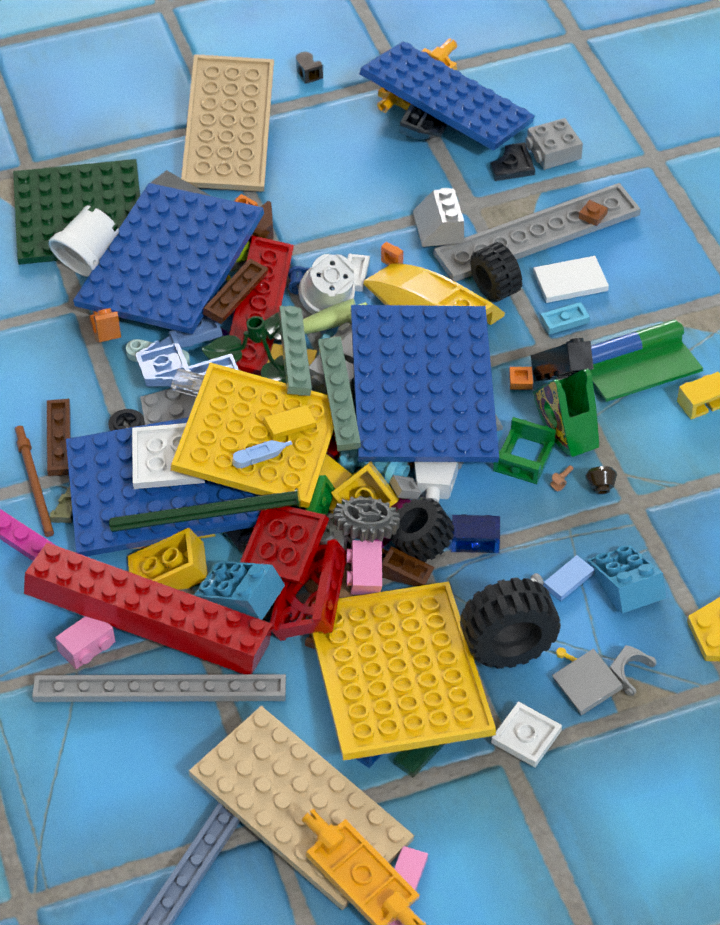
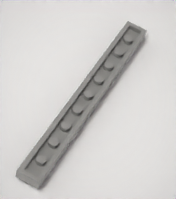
M286 674L35 675L32 697L34 702L286 701Z

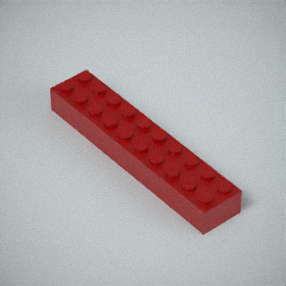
M50 543L45 544L25 572L24 594L83 616L109 623L113 627L244 675L253 674L270 643L272 623Z

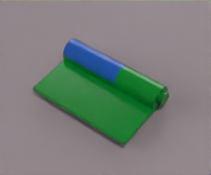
M676 319L591 345L594 369L590 370L592 381L605 402L702 372L703 367L682 342L684 327Z

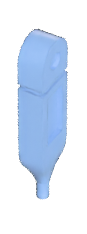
M271 440L246 448L245 450L237 451L233 454L232 464L236 468H244L274 458L286 446L292 445V442L284 443Z

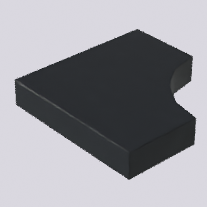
M525 142L505 145L504 155L498 160L490 162V169L495 181L535 175V168Z

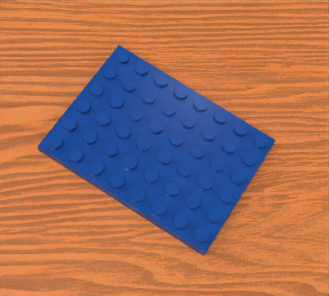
M148 183L119 228V234L99 259V264L92 270L74 298L75 307L96 312L111 308V311H117L118 317L193 335L204 316V307L218 293L263 217V207Z
M351 305L355 412L361 441V448L357 449L358 462H498L499 449L486 307Z
M189 417L136 427L187 423ZM136 427L66 439L76 553L87 557L149 546L187 528H190L200 537L251 528L256 525L261 510L111 532L109 520L114 517L261 495L205 480V483L134 489L132 428Z

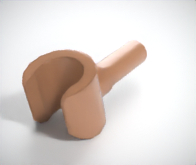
M570 465L562 473H554L552 475L553 481L550 485L556 491H561L566 486L565 477L573 470V467Z

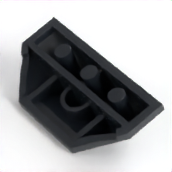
M412 104L399 125L400 133L408 138H415L417 140L439 138L447 127L446 123Z

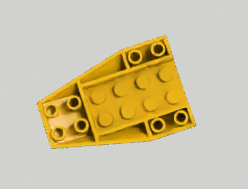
M392 263L363 281V285L385 305L485 306L487 323L489 325L505 316V312L469 289L443 275L418 266Z

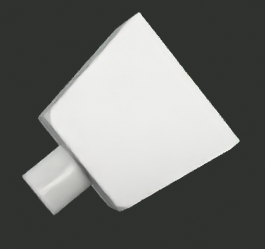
M414 462L415 483L421 491L419 497L432 498L438 503L439 499H449L458 474V462Z

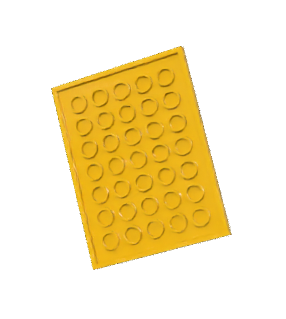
M449 581L339 598L333 632L326 634L322 631L311 633L343 761L496 735V727L475 661L460 627L461 618Z

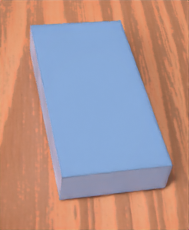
M576 555L544 582L543 587L547 588L552 595L562 601L594 574L595 569Z

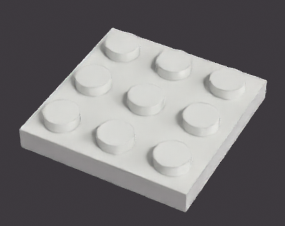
M187 423L132 428L134 489L205 483L204 479L170 470L172 460Z

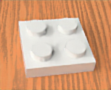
M518 702L496 731V735L492 737L491 743L536 768L562 731V725Z

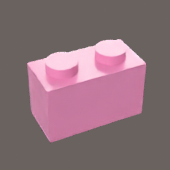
M352 540L351 548L346 549V563H350V571L346 573V586H350L351 595L381 592L382 541L361 542L360 540Z
M86 616L55 637L58 652L75 669L89 663L93 657L109 649L115 643L113 627L109 623Z

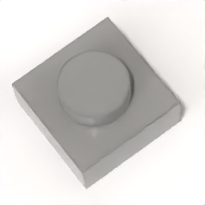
M393 475L389 482L397 497L401 499L416 498L418 500L421 495V491L413 478Z

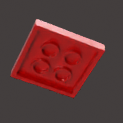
M293 507L261 510L240 562L273 565L282 580L303 585L329 518L324 514Z

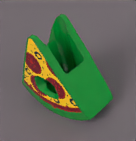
M588 368L570 377L552 380L533 391L535 404L543 425L556 430L555 443L569 456L574 457L599 448L596 402L592 374Z

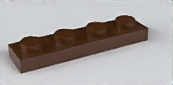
M249 259L204 307L203 314L222 324L267 275L268 268Z
M70 399L47 400L48 476L69 475L66 439L71 438Z

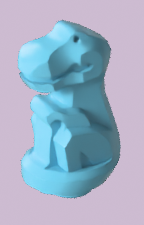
M357 449L339 451V464L350 473H353L356 467L362 468L369 463L358 462ZM372 462L390 486L389 482L393 475L404 477L409 475L410 466L408 462Z

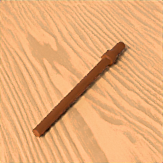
M20 425L15 427L17 448L24 460L44 534L46 537H51L54 535V531L31 455L32 446L30 440L26 437L24 427Z

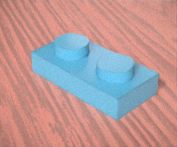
M579 302L542 313L540 320L550 335L588 324L590 316L582 303Z

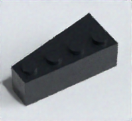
M574 338L561 346L531 355L533 381L564 379L587 368L589 370L594 369L591 341H584L583 338Z

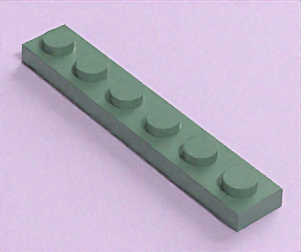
M280 306L278 315L287 394L310 396L312 387L302 308Z
M341 336L318 339L337 451L361 448Z

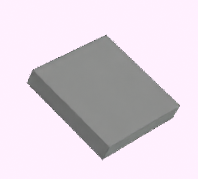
M594 649L552 675L553 680L581 716L623 689L621 682Z

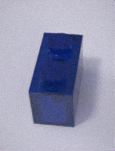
M452 515V525L454 526L452 533L454 537L452 539L451 552L499 553L500 516Z

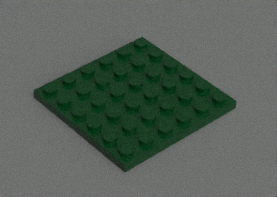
M137 159L13 171L18 265L60 261L51 251L49 240L56 233L62 232L85 206H91L88 211L93 212L97 208L105 213L115 223L112 227L114 232L119 229L140 197Z

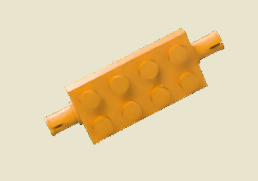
M449 38L442 46L436 47L432 51L426 48L422 50V52H426L435 60L442 61L446 66L457 70V63L451 61L448 57L457 48L455 40ZM383 87L378 90V96L383 99L377 103V107L384 113L388 112L394 104L405 110H408L411 103Z
M315 809L310 810L311 814L307 813L302 818V822L317 835V842L306 851L305 856L372 925H389L394 920H399L403 925H426L410 909V906L419 899V893L346 819L339 825H329Z

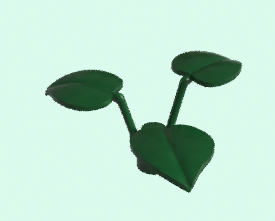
M278 312L265 321L259 316L249 318L246 322L248 331L244 332L243 343L236 336L226 335L202 347L204 355L209 360L232 354L235 362H238L242 359L241 350L246 348L248 338L255 343L262 342L270 363L262 367L261 376L286 383L283 355L274 360L266 342V337L269 340L274 338L277 341H281Z

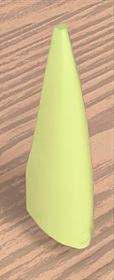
M354 298L332 305L303 319L305 334L336 328L347 322L351 323V305H356Z

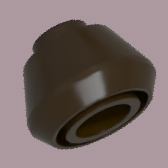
M599 466L589 469L585 478L591 490L596 491V494H607L610 492V489L614 488L617 472L612 467Z

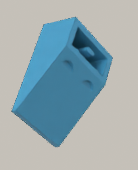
M631 545L620 546L617 550L600 553L594 558L587 560L588 564L595 569L594 574L609 600L622 614L666 599L663 572Z
M218 560L200 584L194 596L262 620L285 584L273 565Z

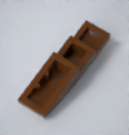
M348 538L347 549L351 548L353 540L351 538ZM392 546L389 551L382 548V578L413 586L426 585L435 567L409 556Z

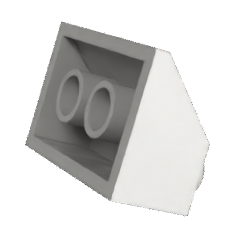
M449 188L433 190L413 210L422 247L464 243V219L455 190Z

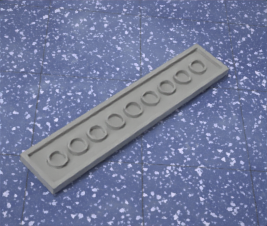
M617 183L464 238V243L437 247L434 249V256L451 280L456 282L473 276L470 266L471 255L495 242L503 243L517 260L639 216L641 209L622 185ZM589 200L608 208L607 215L598 226L579 219L580 210Z

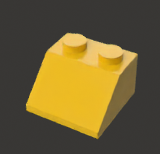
M371 461L331 492L340 504H342L343 499L349 501L350 497L359 498V496H362L363 498H368L371 496L376 500L381 499L383 503L389 502L390 508L399 500L394 490Z

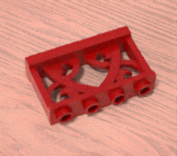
M336 539L328 540L327 544L318 546L303 585L312 578L319 586L318 590L309 596L305 604L301 603L296 597L297 592L303 585L282 580L285 586L273 603L272 617L269 622L272 623V632L280 641H284L288 637L320 631L324 634L333 632L346 563V551Z

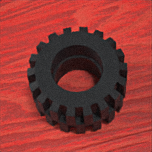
M495 242L471 255L470 266L474 281L488 300L498 302L521 290L523 283L520 267L512 252L503 243Z
M420 497L419 500L415 498L408 504L407 502L404 503L401 509L396 510L400 514V523L396 535L391 534V541L398 550L423 562H427L428 559H435L436 555H441L444 549L449 547V541L454 537L452 533L454 526L451 519L441 505L432 498Z

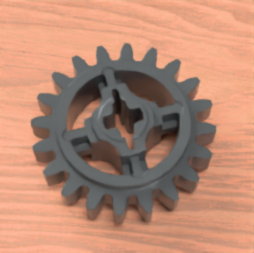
M359 496V498L350 497L349 501L343 499L342 504H336L333 512V525H337L336 530H343L342 535H349L351 539H360L361 542L364 540H369L370 542H374V540L383 541V537L390 539L391 534L396 535L397 529H399L400 514L396 512L395 507L389 508V502L383 503L381 499L376 500L371 496L368 498H363L362 496Z

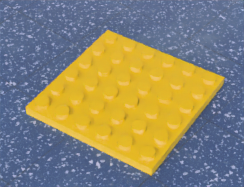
M210 362L172 460L170 470L261 496L291 492L298 488L301 507L309 508L334 431L328 396L312 390L310 396L287 394L286 383ZM307 405L316 421L314 428L276 439L271 437L263 423L264 417ZM271 440L284 443L292 442V445L286 446L274 458L244 468H236L232 464L233 454L237 451L245 450L246 448Z

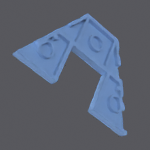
M204 315L193 335L171 330L169 336L161 342L156 340L149 347L136 353V359L146 386L201 387L210 362L239 370L232 354L188 366L181 348L191 347L194 344L211 341L223 336L219 323Z

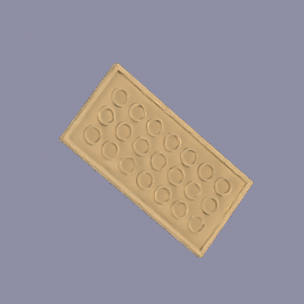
M194 54L181 179L197 188L264 192L274 59Z
M262 706L189 770V776L342 911L350 902L305 856L306 851L317 842V835L302 822V818L307 813L311 814L310 810L315 809L329 825H339L346 819L389 864L400 854L404 846L407 847L414 840V835Z

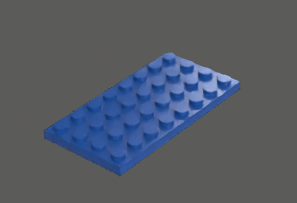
M402 41L360 69L359 74L493 151L531 124L535 117L527 109L517 106L511 100L503 98L493 90L483 87L476 80L467 78L461 72L451 69L442 61L435 60L426 52L419 51L407 42Z

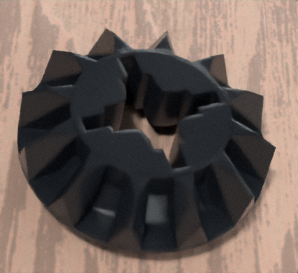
M122 409L115 412L110 417L108 423L110 431L127 428L124 426V421L131 427L145 425L144 416L134 409Z

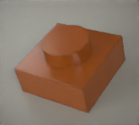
M589 200L580 210L579 219L598 226L607 215L608 208Z

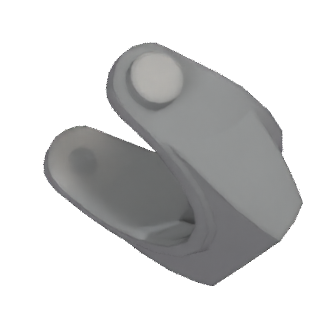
M626 645L609 669L621 682L622 690L627 695L633 696L637 691L625 676V663L637 661L649 667H655L657 662L654 657Z

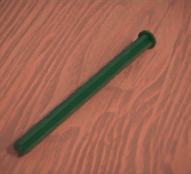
M295 488V491L114 517L110 518L109 527L111 532L294 505L301 507L298 488Z

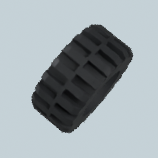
M516 577L508 581L504 579L499 580L494 585L489 584L481 592H476L473 595V599H469L465 604V608H463L460 616V627L471 655L479 663L491 668L494 666L497 669H503L506 666L513 668L521 663L523 665L529 663V660L533 658L537 659L543 651L547 652L551 648V643H555L561 627L558 612L547 588L543 587L539 582L528 578L520 580Z

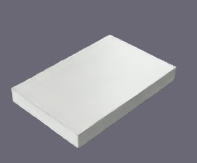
M596 256L534 267L533 270L546 303L605 292L609 288Z

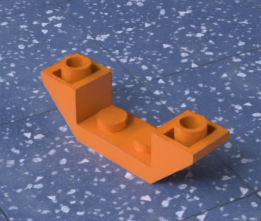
M111 308L98 312L93 311V314L89 315L97 342L121 338L117 311L112 312Z

